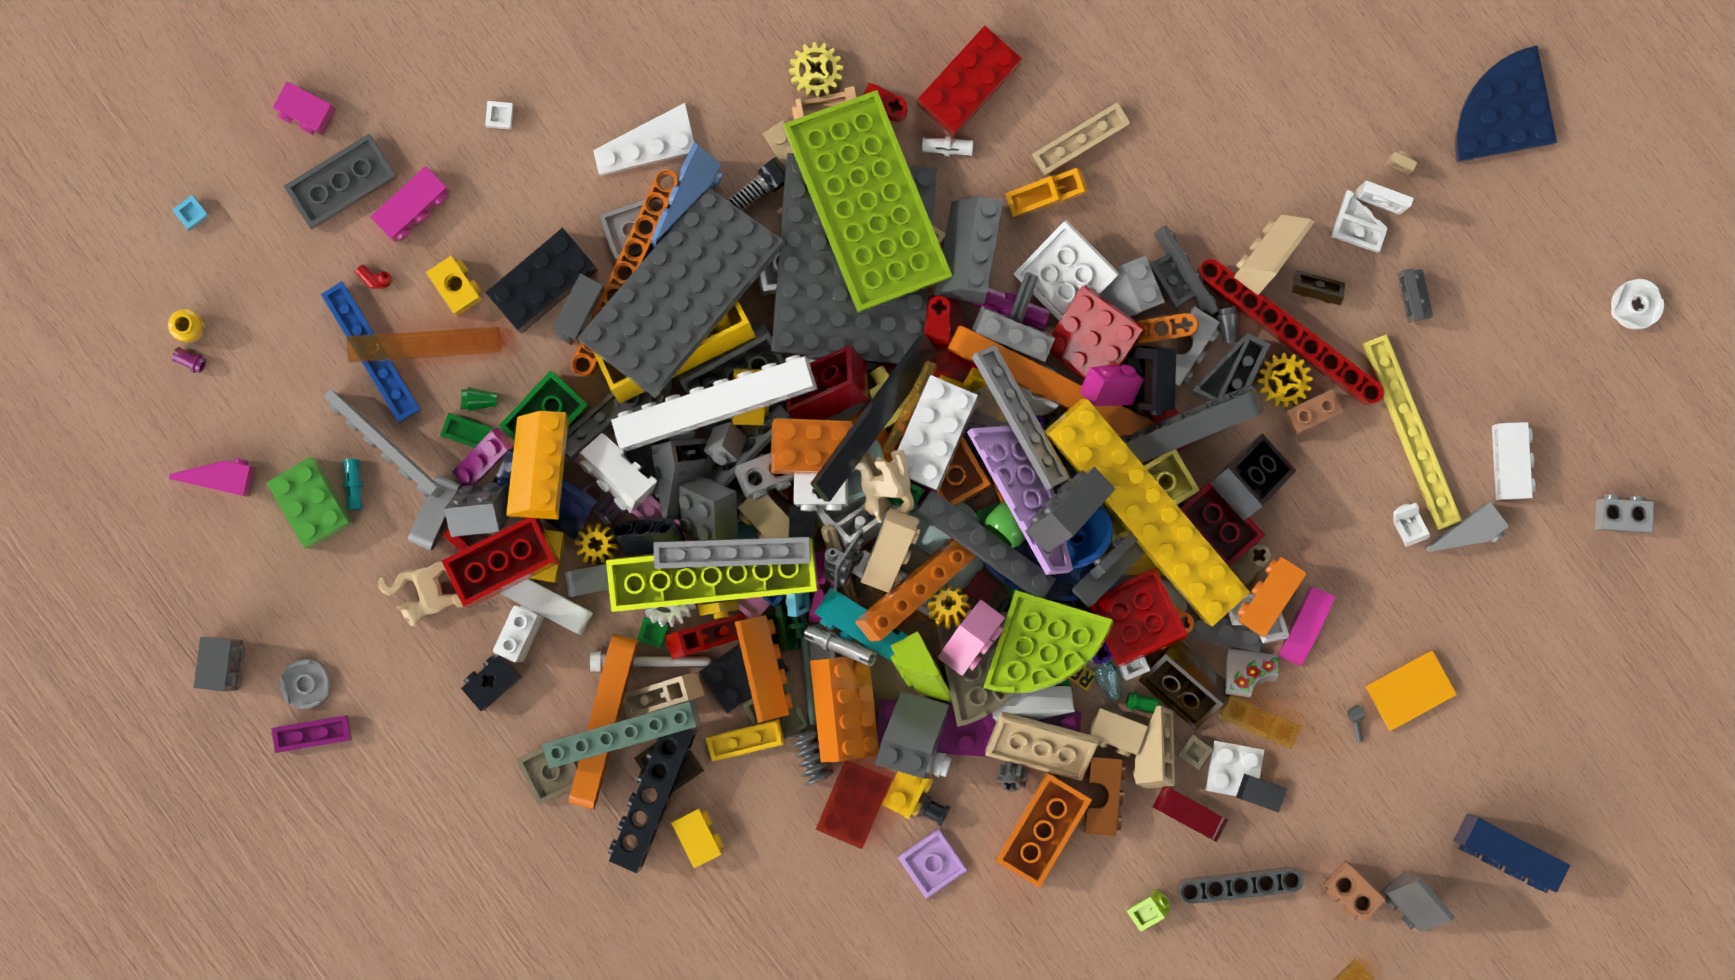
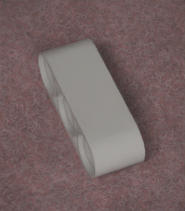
M439 474L435 477L434 481L445 491L439 498L431 495L425 498L408 536L409 542L429 551H432L436 546L447 522L444 508L462 486Z

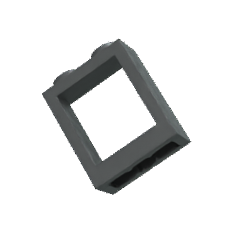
M582 274L579 275L552 327L557 332L556 336L560 340L570 345H573L574 342L580 343L577 338L589 324L605 289L602 284Z

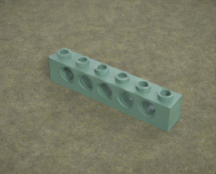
M693 700L543 743L542 746L548 768L550 769L700 726L701 722L695 701Z

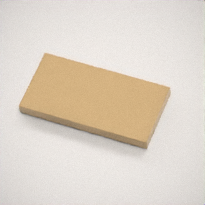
M1001 711L986 747L985 756L1015 764H1023V766L1082 781L1097 748L1099 739L1096 736Z

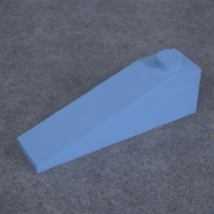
M693 143L680 170V186L673 187L668 202L670 207H665L653 233L651 246L654 248L708 188L718 187L722 180L723 173H720L721 163L696 143Z

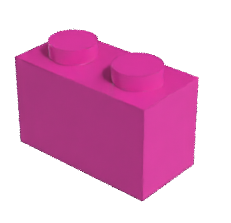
M287 81L273 106V109L279 113L278 118L289 124L292 121L301 124L300 129L310 135H313L314 132L323 135L336 110L330 103Z
M1125 364L1122 366L1103 365L1090 367L1080 393L1094 407L1133 405L1143 379L1132 366Z

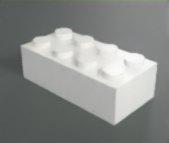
M930 375L898 450H904L910 480L937 492L939 491L979 400L978 395Z

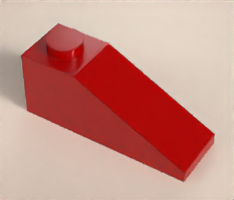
M743 612L666 635L665 638L672 660L739 640L735 622L745 620Z

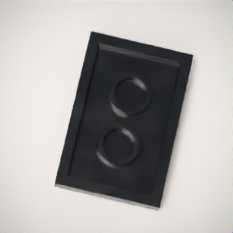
M740 644L699 671L726 713H729L752 697ZM782 658L777 659L779 669L784 668L785 673L790 671Z

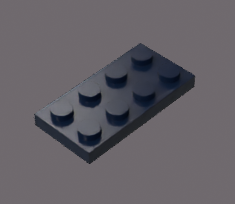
M514 446L505 455L492 482L498 485L507 484L508 492ZM563 479L558 520H544L575 540L579 536V531H582L597 501Z

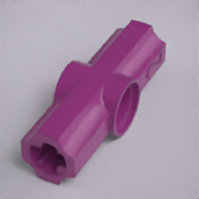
M987 288L984 304L973 302L972 306L980 309L984 306L1009 318L1017 295L1007 292L1004 294L992 288ZM1029 303L1022 324L1043 331L1050 311Z

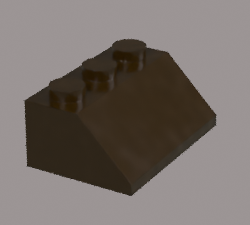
M1182 641L1171 644L1170 647L1163 650L1149 667L1150 671L1144 673L1138 680L1195 730L1224 705L1230 695L1225 694L1226 679Z

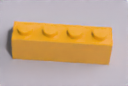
M537 411L517 417L507 516L558 520L569 423L565 412Z

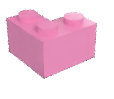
M980 600L960 624L937 658L961 676H963L968 668L973 671L982 659L978 654L980 652L985 654L993 643L991 640L995 641L1003 631L1000 625L1005 617Z

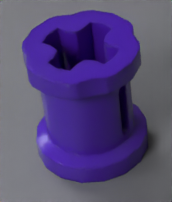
M1105 642L1102 645V650L1106 652V656H1101L1100 660H1097V655H1095L1091 659L1093 663L1105 664L1107 661H1110L1112 655Z

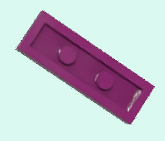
M497 427L489 432L452 473L463 486L473 485L475 487L513 446Z
M348 715L271 728L275 753L352 740Z

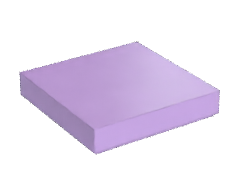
M940 828L897 856L926 899L968 871Z

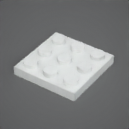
M1067 220L1014 273L1021 282L1026 272L1038 276L1033 295L1059 321L1082 286L1086 285L1099 295L1120 274Z

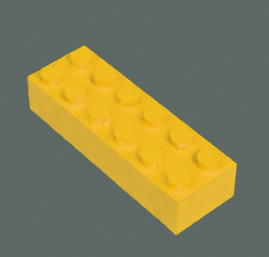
M739 301L733 305L672 378L756 337ZM595 354L606 381L619 404L645 392L644 389Z

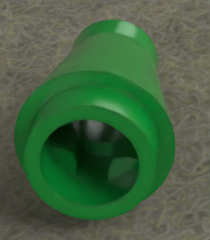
M471 387L461 389V409H467V412L496 407L497 392H489Z

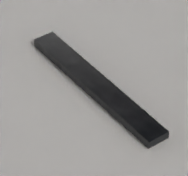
M926 335L918 336L811 481V486L823 501L830 502L938 355L939 352Z

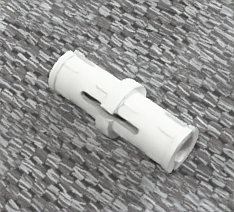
M923 136L922 153H941L948 157L949 154L972 156L973 140L951 139V136H946L945 139Z

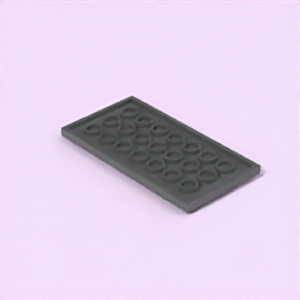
M708 188L681 216L577 339L655 398L785 245L784 240Z

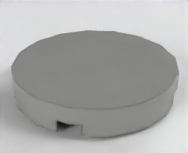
M312 659L297 660L289 664L280 679V691L284 700L299 709H312L321 705L328 698L332 688L331 676L327 668L320 662Z

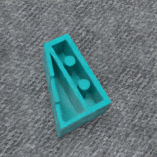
M830 587L815 611V614L822 618L820 623L831 630L834 627L842 630L839 634L840 636L851 642L856 639L861 642L860 645L862 647L874 650L892 661L890 656L894 655L891 645L906 638L908 635L895 628L881 641L870 642L855 623L867 610L838 591L835 592Z

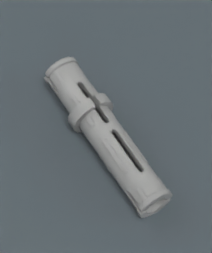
M813 625L808 626L804 635L806 636L804 639L822 646L823 650L828 652L835 651L869 667L876 660V651L837 636L835 632L823 631Z

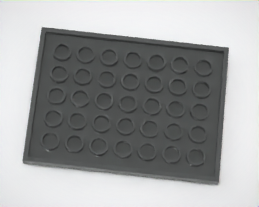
M787 153L780 238L784 240L785 245L779 251L771 353L822 358L851 345L866 362L898 365L918 336L924 335L928 287L857 313L794 153ZM908 166L933 227L937 169Z

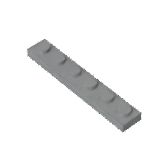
M996 345L975 353L972 359L1046 491L1070 479Z
M331 389L326 393L324 398L330 402L328 407L339 416L342 413L347 418L345 423L356 432L360 430L365 435L363 437L364 441L371 447L375 448L377 446L383 451L381 456L390 464L395 462L400 467L398 472L409 481L413 479L418 484L416 488L426 497L431 495L437 498L442 495L445 490L340 393Z
M810 537L654 542L655 569L811 563Z

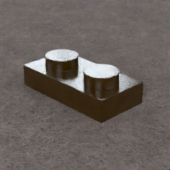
M1296 270L1292 293L1341 306L1344 299L1345 283Z

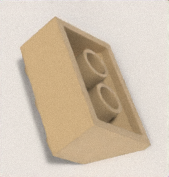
M1280 215L1275 222L1270 220L1262 230L1265 234L1262 239L1257 237L1249 247L1253 251L1250 256L1245 254L1236 265L1239 270L1234 277L1258 295L1279 272L1312 227L1314 221L1308 218Z

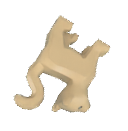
M904 450L892 451L891 455L894 460L891 462L883 460L882 457H878L874 462L873 455L867 453L854 468L859 470L862 475L861 487L866 495L863 509L876 516L879 523H882L884 514L889 511V508L894 509L887 497L901 498L904 503L899 507V512L907 515L914 506L913 496L910 491L911 483L908 476V463Z
M442 561L436 562L427 568L405 570L398 574L393 585H388L384 577L378 580L379 589L386 595H395L400 592L407 580L414 582L420 600L407 601L396 606L397 610H401L404 619L410 626L419 625L420 620L425 615L438 613L448 606L463 607L457 594H443L441 583L444 581L451 582Z

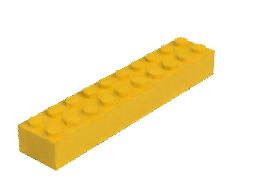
M1080 399L1044 431L1048 439L1077 473L1082 469L1087 472L1095 466L1112 484L1115 490L1103 504L1125 530L1137 538L1136 543L1205 624L1213 627L1250 594L1249 590L1088 399Z

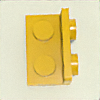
M898 771L881 805L903 815L907 819L910 818L911 814L916 816L922 805V802L918 800L922 792L928 793L933 779H923Z

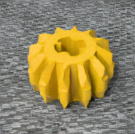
M600 523L596 524L595 532L591 525H587L586 529L589 534L582 531L578 533L584 540L575 541V545L583 546L576 553L577 555L587 553L582 560L584 563H587L592 557V566H597L598 558H600L601 563L604 565L607 560L605 555L610 558L615 557L614 553L609 550L610 548L618 549L617 544H610V541L616 538L614 535L607 537L611 530L608 526L601 533L602 526ZM595 538L603 542V546L600 545L602 549L599 551L591 549V544H594L592 540Z
M949 584L946 591L940 588L937 594H933L929 598L931 602L927 603V609L931 611L929 618L936 619L937 626L945 622L946 629H950L953 622L955 626L959 627L960 619L964 620L968 616L966 613L970 611V604L966 603L968 596L967 594L960 595V587L953 592ZM946 604H952L951 610L945 609Z

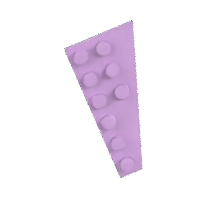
M1011 426L971 428L967 431L1045 574H1061L1072 571L1073 568L1066 541L1047 553L1026 531L1033 523L1030 519L1039 510H1044L1047 507L1045 503L1054 495V490L1051 488L1046 491Z

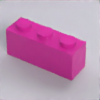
M425 166L382 205L371 218L394 242L397 240L402 241L411 233L410 228L428 218L430 215L429 211L435 205L439 207L448 199L447 194L450 191Z

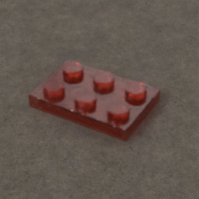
M850 760L844 761L815 830L862 849L892 778Z

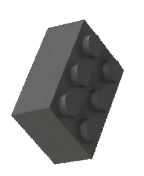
M1095 466L1087 472L1082 469L1072 480L1068 479L1059 488L1061 492L1058 495L1054 494L1045 503L1047 507L1044 510H1039L1030 519L1033 523L1026 531L1047 553L1073 537L1115 490L1112 484Z

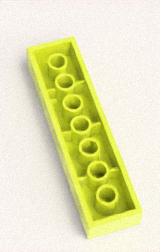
M810 538L811 563L655 569L654 555L606 560L611 612L817 591L818 581L813 538Z

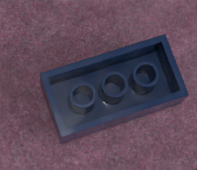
M1466 814L1453 840L1460 844L1459 850L1476 858L1481 855L1482 862L1499 870L1505 867L1503 871L1505 874L1523 882L1525 879H1528L1527 885L1546 894L1548 890L1558 892L1571 866L1504 830L1469 814Z

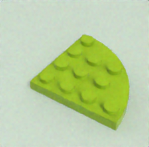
M1015 590L983 688L1003 693H1028L1043 690L1065 681L1085 667L1096 655L1105 642L1114 621Z

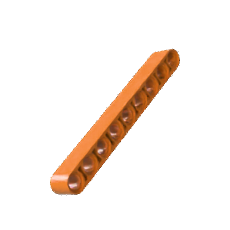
M666 169L656 175L589 324L608 303L610 293L619 290L626 282V280L620 279V271L628 267L631 268L633 274L650 253L652 248L651 238L665 207H670L668 202L673 187L680 186L679 179L673 171ZM670 176L674 178L673 186L667 189L661 186L663 178ZM656 199H660L664 203L663 208L657 212L652 211L651 203ZM645 222H651L653 224L651 233L642 234L640 231L641 225ZM632 246H642L643 251L639 257H631L630 249ZM580 342L573 356L571 368L574 373L581 377H590L595 373L599 363L594 352ZM582 359H588L590 362V368L586 372H580L578 369V363Z
M958 326L948 347L949 351L975 363L972 359L975 353L996 345L1019 386L1067 410L1080 399H1086L1080 393L1081 385L965 327ZM1121 405L1095 406V409L1117 435L1121 437L1156 424Z

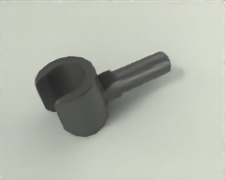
M1356 705L1350 708L1347 714L1353 723L1356 741L1362 742L1363 738L1359 720L1365 718L1366 715L1363 708Z

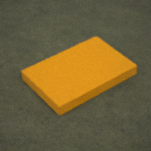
M1433 650L1422 654L1365 686L1389 731L1457 695Z

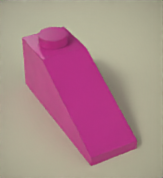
M234 458L233 462L221 461L172 473L169 479L249 497L256 468L248 466L249 461Z

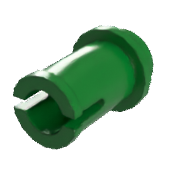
M1134 691L1133 693H1128L1125 706L1130 708V711L1136 709L1154 714L1156 706H1159V699L1138 695Z

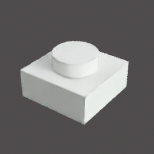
M487 101L485 126L487 128L512 130L513 103Z

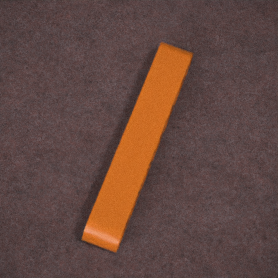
M618 634L612 635L587 731L619 721L639 640ZM610 752L579 760L569 796L570 804L592 810L595 809Z

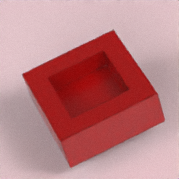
M449 529L443 534V537L459 551L471 546L467 542L470 539L467 535L451 537Z
M978 571L964 592L976 601L982 600L987 604L999 585Z

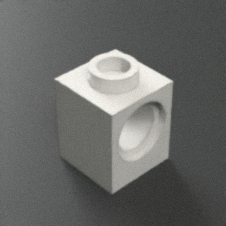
M1145 657L1119 667L1123 680L1126 681L1150 671Z

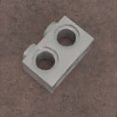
M771 453L740 464L734 471L746 499L751 497L754 500L760 499L768 495L767 491L777 488V491L783 490L791 486V482L794 480L793 474H784L780 477L771 474ZM751 475L757 476L761 484L757 486L751 485L748 482V477Z
M1605 494L1604 499L1596 500L1595 530L1637 533L1652 532L1654 502L1645 501L1646 497L1630 496V500H1620V495ZM1609 506L1614 507L1616 510L1614 519L1609 518L1607 515ZM1635 507L1641 511L1639 521L1635 520L1632 515Z

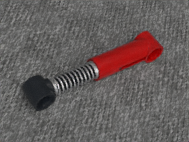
M778 157L764 164L758 170L759 175L754 178V182L750 181L751 184L747 183V187L743 186V190L740 189V192H736V195L733 194V198L729 197V202L743 211V208L747 209L746 206H750L751 202L754 203L753 200L757 201V197L761 198L760 195H764V192L768 193L770 190L776 192L784 186L786 168Z

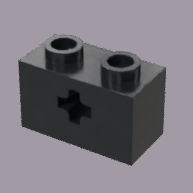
M493 654L483 663L485 668L478 674L473 671L463 680L465 685L461 689L480 711L488 708L522 678L505 657L500 655L496 657ZM486 675L488 677H495V679L493 680L494 686L485 685V683L487 682Z

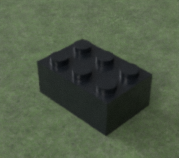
M1262 433L1244 447L1210 484L1245 521L1263 507L1296 470Z

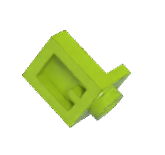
M1155 889L1148 897L1130 906L1127 912L1140 932L1165 919L1171 908L1167 897L1161 894L1158 889Z

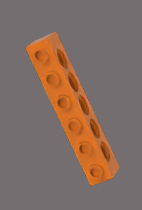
M948 539L899 582L898 585L891 589L889 593L859 617L855 623L870 642L881 641L972 561L976 555L954 539Z

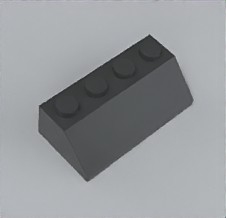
M980 196L952 201L942 251L952 277L936 283L934 295L984 304L1003 201Z

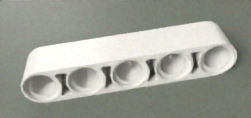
M527 579L500 593L579 635L583 634L593 615L592 611L531 579Z

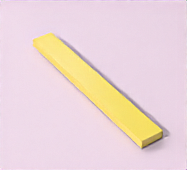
M1387 334L1363 343L1362 346L1375 378L1383 387V398L1436 529L1440 530L1462 521Z

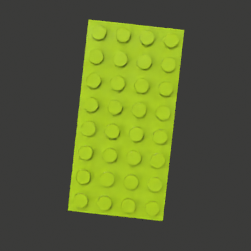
M877 90L783 124V129L857 313L952 277Z

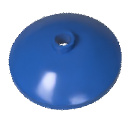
M1100 506L1077 533L1066 541L1072 568H1080L1091 564L1100 558L1109 547L1113 536V524L1104 507Z

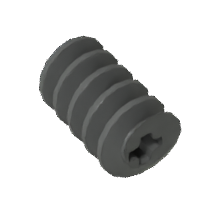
M809 730L790 736V738H798V741L792 745L793 748H801L795 754L796 757L804 758L798 764L799 767H807V770L801 774L802 777H810V780L804 784L805 786L828 779L834 773L833 769H825L831 762H821L819 741L816 739L818 737L817 730Z

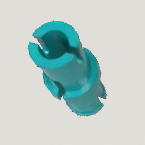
M360 459L343 460L345 471L343 488L346 490L347 511L363 509L361 496L363 481H361Z

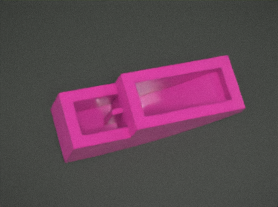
M1308 587L1299 610L1296 611L1288 630L1289 637L1284 639L1278 657L1302 666L1324 624L1335 596L1315 587Z

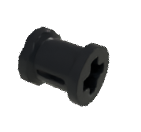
M927 796L918 816L932 819L941 827L951 806H943L931 800L930 796Z

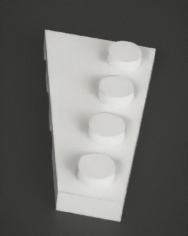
M685 103L593 150L599 175L603 176L688 155L695 142Z

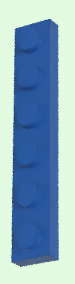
M341 281L321 294L322 298L397 421L401 423L421 411V408L345 283Z

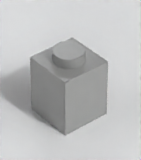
M732 422L713 427L704 451L720 466L738 461L747 436Z

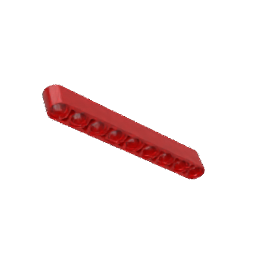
M1207 259L1198 267L1197 273L1201 276L1206 287L1230 305L1236 306L1239 312L1358 402L1369 406L1382 399L1384 390L1379 382L1261 293L1257 295L1234 277L1235 274L1220 262L1215 259ZM1205 266L1213 267L1215 269V277L1209 278L1205 276L1203 268ZM1224 282H1233L1235 292H1226L1223 287ZM1245 296L1253 297L1255 300L1254 308H1248L1244 305ZM1265 311H1270L1275 315L1274 323H1268L1264 320ZM1286 326H1290L1295 330V337L1293 339L1285 336L1284 328ZM1306 341H1310L1315 345L1314 354H1309L1305 351L1304 344ZM1325 357H1332L1335 360L1334 369H1329L1325 366ZM1346 372H1351L1355 375V383L1353 385L1345 381L1344 375ZM1366 387H1371L1375 390L1376 394L1373 400L1365 396Z

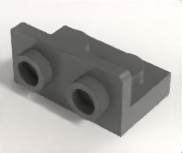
M1411 268L1398 273L1397 276L1408 323L1432 318L1433 313L1423 270Z

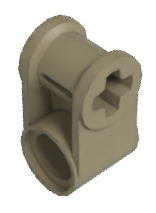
M1255 544L1229 568L1246 586L1269 562L1271 557L1270 550L1263 544ZM1254 550H1263L1261 554L1263 557L1262 561L1258 559L1253 560L1255 556Z

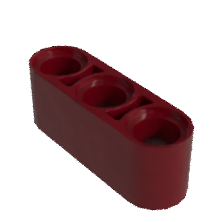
M1168 786L1162 787L1152 806L1215 842L1218 841L1228 822V819Z

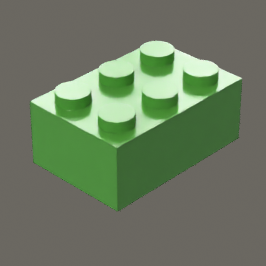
M309 457L266 482L302 546L306 549H312L354 524L316 458Z

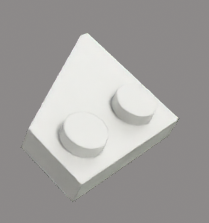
M1347 190L1330 237L1379 253L1388 228L1380 220L1376 219L1372 212L1353 196L1354 194L1351 191Z

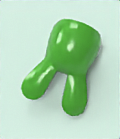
M1005 500L986 517L985 528L1012 548L1019 546L1026 539Z

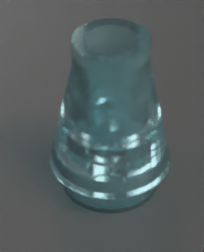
M1106 662L1094 667L1093 677L1107 696L1108 701L1122 697L1117 667L1113 666L1112 662Z

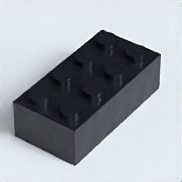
M562 227L485 293L516 330L522 334L570 294L580 274L589 278L598 269Z

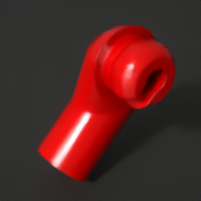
M364 264L355 270V274L370 289H384L391 284L392 277L387 271L372 273Z

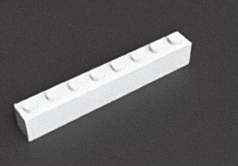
M800 355L791 356L785 359L786 363L780 365L770 363L762 366V371L742 372L737 375V379L731 381L721 379L714 382L713 387L707 389L697 387L689 391L690 394L682 397L679 394L665 398L666 402L658 405L656 402L641 406L642 410L632 412V410L623 411L617 414L618 418L611 420L619 449L629 451L817 390L810 362L807 358Z

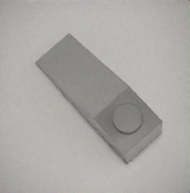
M1491 502L1484 503L1426 546L1425 549L1427 552L1489 542L1490 540L1494 543L1505 535L1503 531L1509 525Z

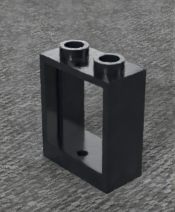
M1134 346L1123 365L1132 366L1143 379V382L1133 405H1123V407L1133 408L1135 413H1148L1149 410V415H1165V411L1175 410L1176 349ZM1145 359L1153 360L1152 402L1144 401Z

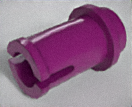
M177 347L174 350L178 355L172 354L171 360L173 362L190 368L193 373H201L204 370L207 361L203 358V355H195L181 347Z

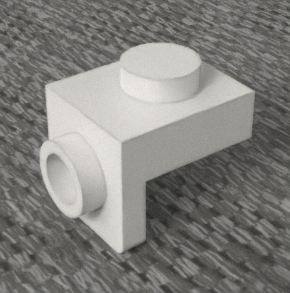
M1417 503L1401 505L1393 512V523L1406 547L1430 537V533L1419 514Z

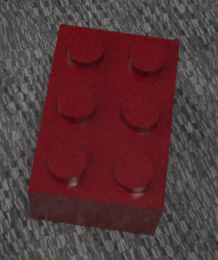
M848 345L811 362L810 366L817 390L787 399V412L794 419L824 420L868 400L866 361L851 345Z
M1211 479L1199 489L1200 491L1191 496L1179 508L1228 567H1230L1260 541L1265 534L1250 517L1244 521L1210 484L1213 480Z

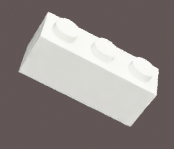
M1528 422L1492 425L1496 500L1533 498L1532 493H1535L1536 490L1535 479L1531 478L1534 456L1533 453H1530L1529 445L1533 440L1532 429L1528 428Z

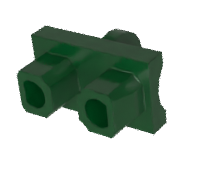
M786 605L775 606L774 610L767 612L768 620L773 619L774 624L778 625L779 634L772 635L773 644H779L781 651L801 649L800 638H803L802 628L808 627V622L801 623L800 616H788Z

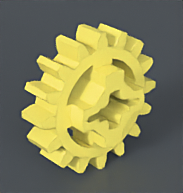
M813 42L810 49L804 44V52L795 51L797 60L790 59V64L795 67L789 69V74L795 75L791 82L792 84L799 83L797 91L800 92L805 89L807 97L810 96L811 92H815L816 97H819L822 91L829 95L828 88L831 87L836 90L835 80H842V76L837 74V72L843 71V66L837 65L841 61V57H833L835 49L832 48L827 51L825 43L822 44L821 48H817L816 42ZM810 55H820V57L811 58ZM830 62L833 67L832 76L826 71ZM801 64L806 69L802 78L799 73ZM820 66L821 73L815 72L812 74L811 67L817 68ZM818 82H821V83H822V85H818V86L812 85V83H818Z

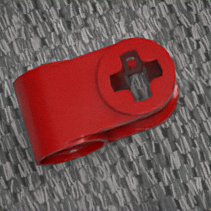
M868 83L863 95L877 90L889 120L894 122L904 120L908 113L904 98L876 84ZM897 104H900L902 111L897 110L896 113H893L891 106L895 107Z
M936 296L929 301L924 335L928 337L932 344L948 345L951 308L949 301L942 296ZM937 301H942V306H946V310H943L941 315H937L936 310L932 309V305H936Z

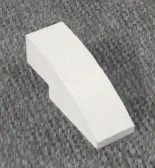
M1052 686L1034 692L1014 693L1001 707L993 712V718L997 722L1001 711L1033 720L1074 712L1072 689L1070 686Z

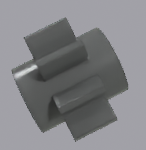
M1007 761L1005 765L1000 764L996 781L1002 782V788L1006 791L1016 792L1021 787H1026L1029 770H1023V764Z

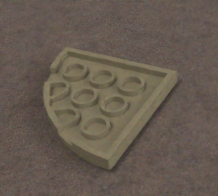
M1007 611V612H1002V613H1000L1002 616L1005 617L1004 621H1003V622L1001 623V625H1000V627H1001L1002 629H1003V626H1004V623H1005V620H1006L1008 611ZM951 623L950 629H946L945 625L936 626L941 652L958 629L954 623ZM1001 633L995 641L991 640L993 643L985 654L981 652L978 654L982 659L973 671L968 668L963 676H961L944 663L957 727L971 724L988 716L1001 707L1014 694L983 688Z

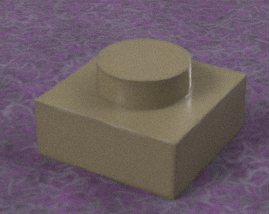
M1191 734L1177 755L1199 770L1214 749Z

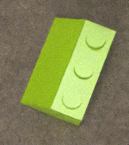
M918 631L891 645L894 655L890 657L908 687L913 685L919 694L952 702L949 687Z

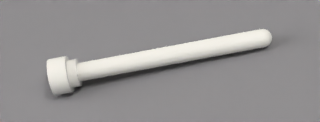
M591 651V672H601L606 654H601V651ZM635 656L633 667H706L712 663V659L708 656H684L672 660L671 656Z

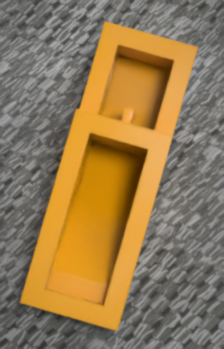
M1074 168L1059 175L1049 176L1007 192L1005 195L1012 216L1017 217L1089 193L1082 170Z

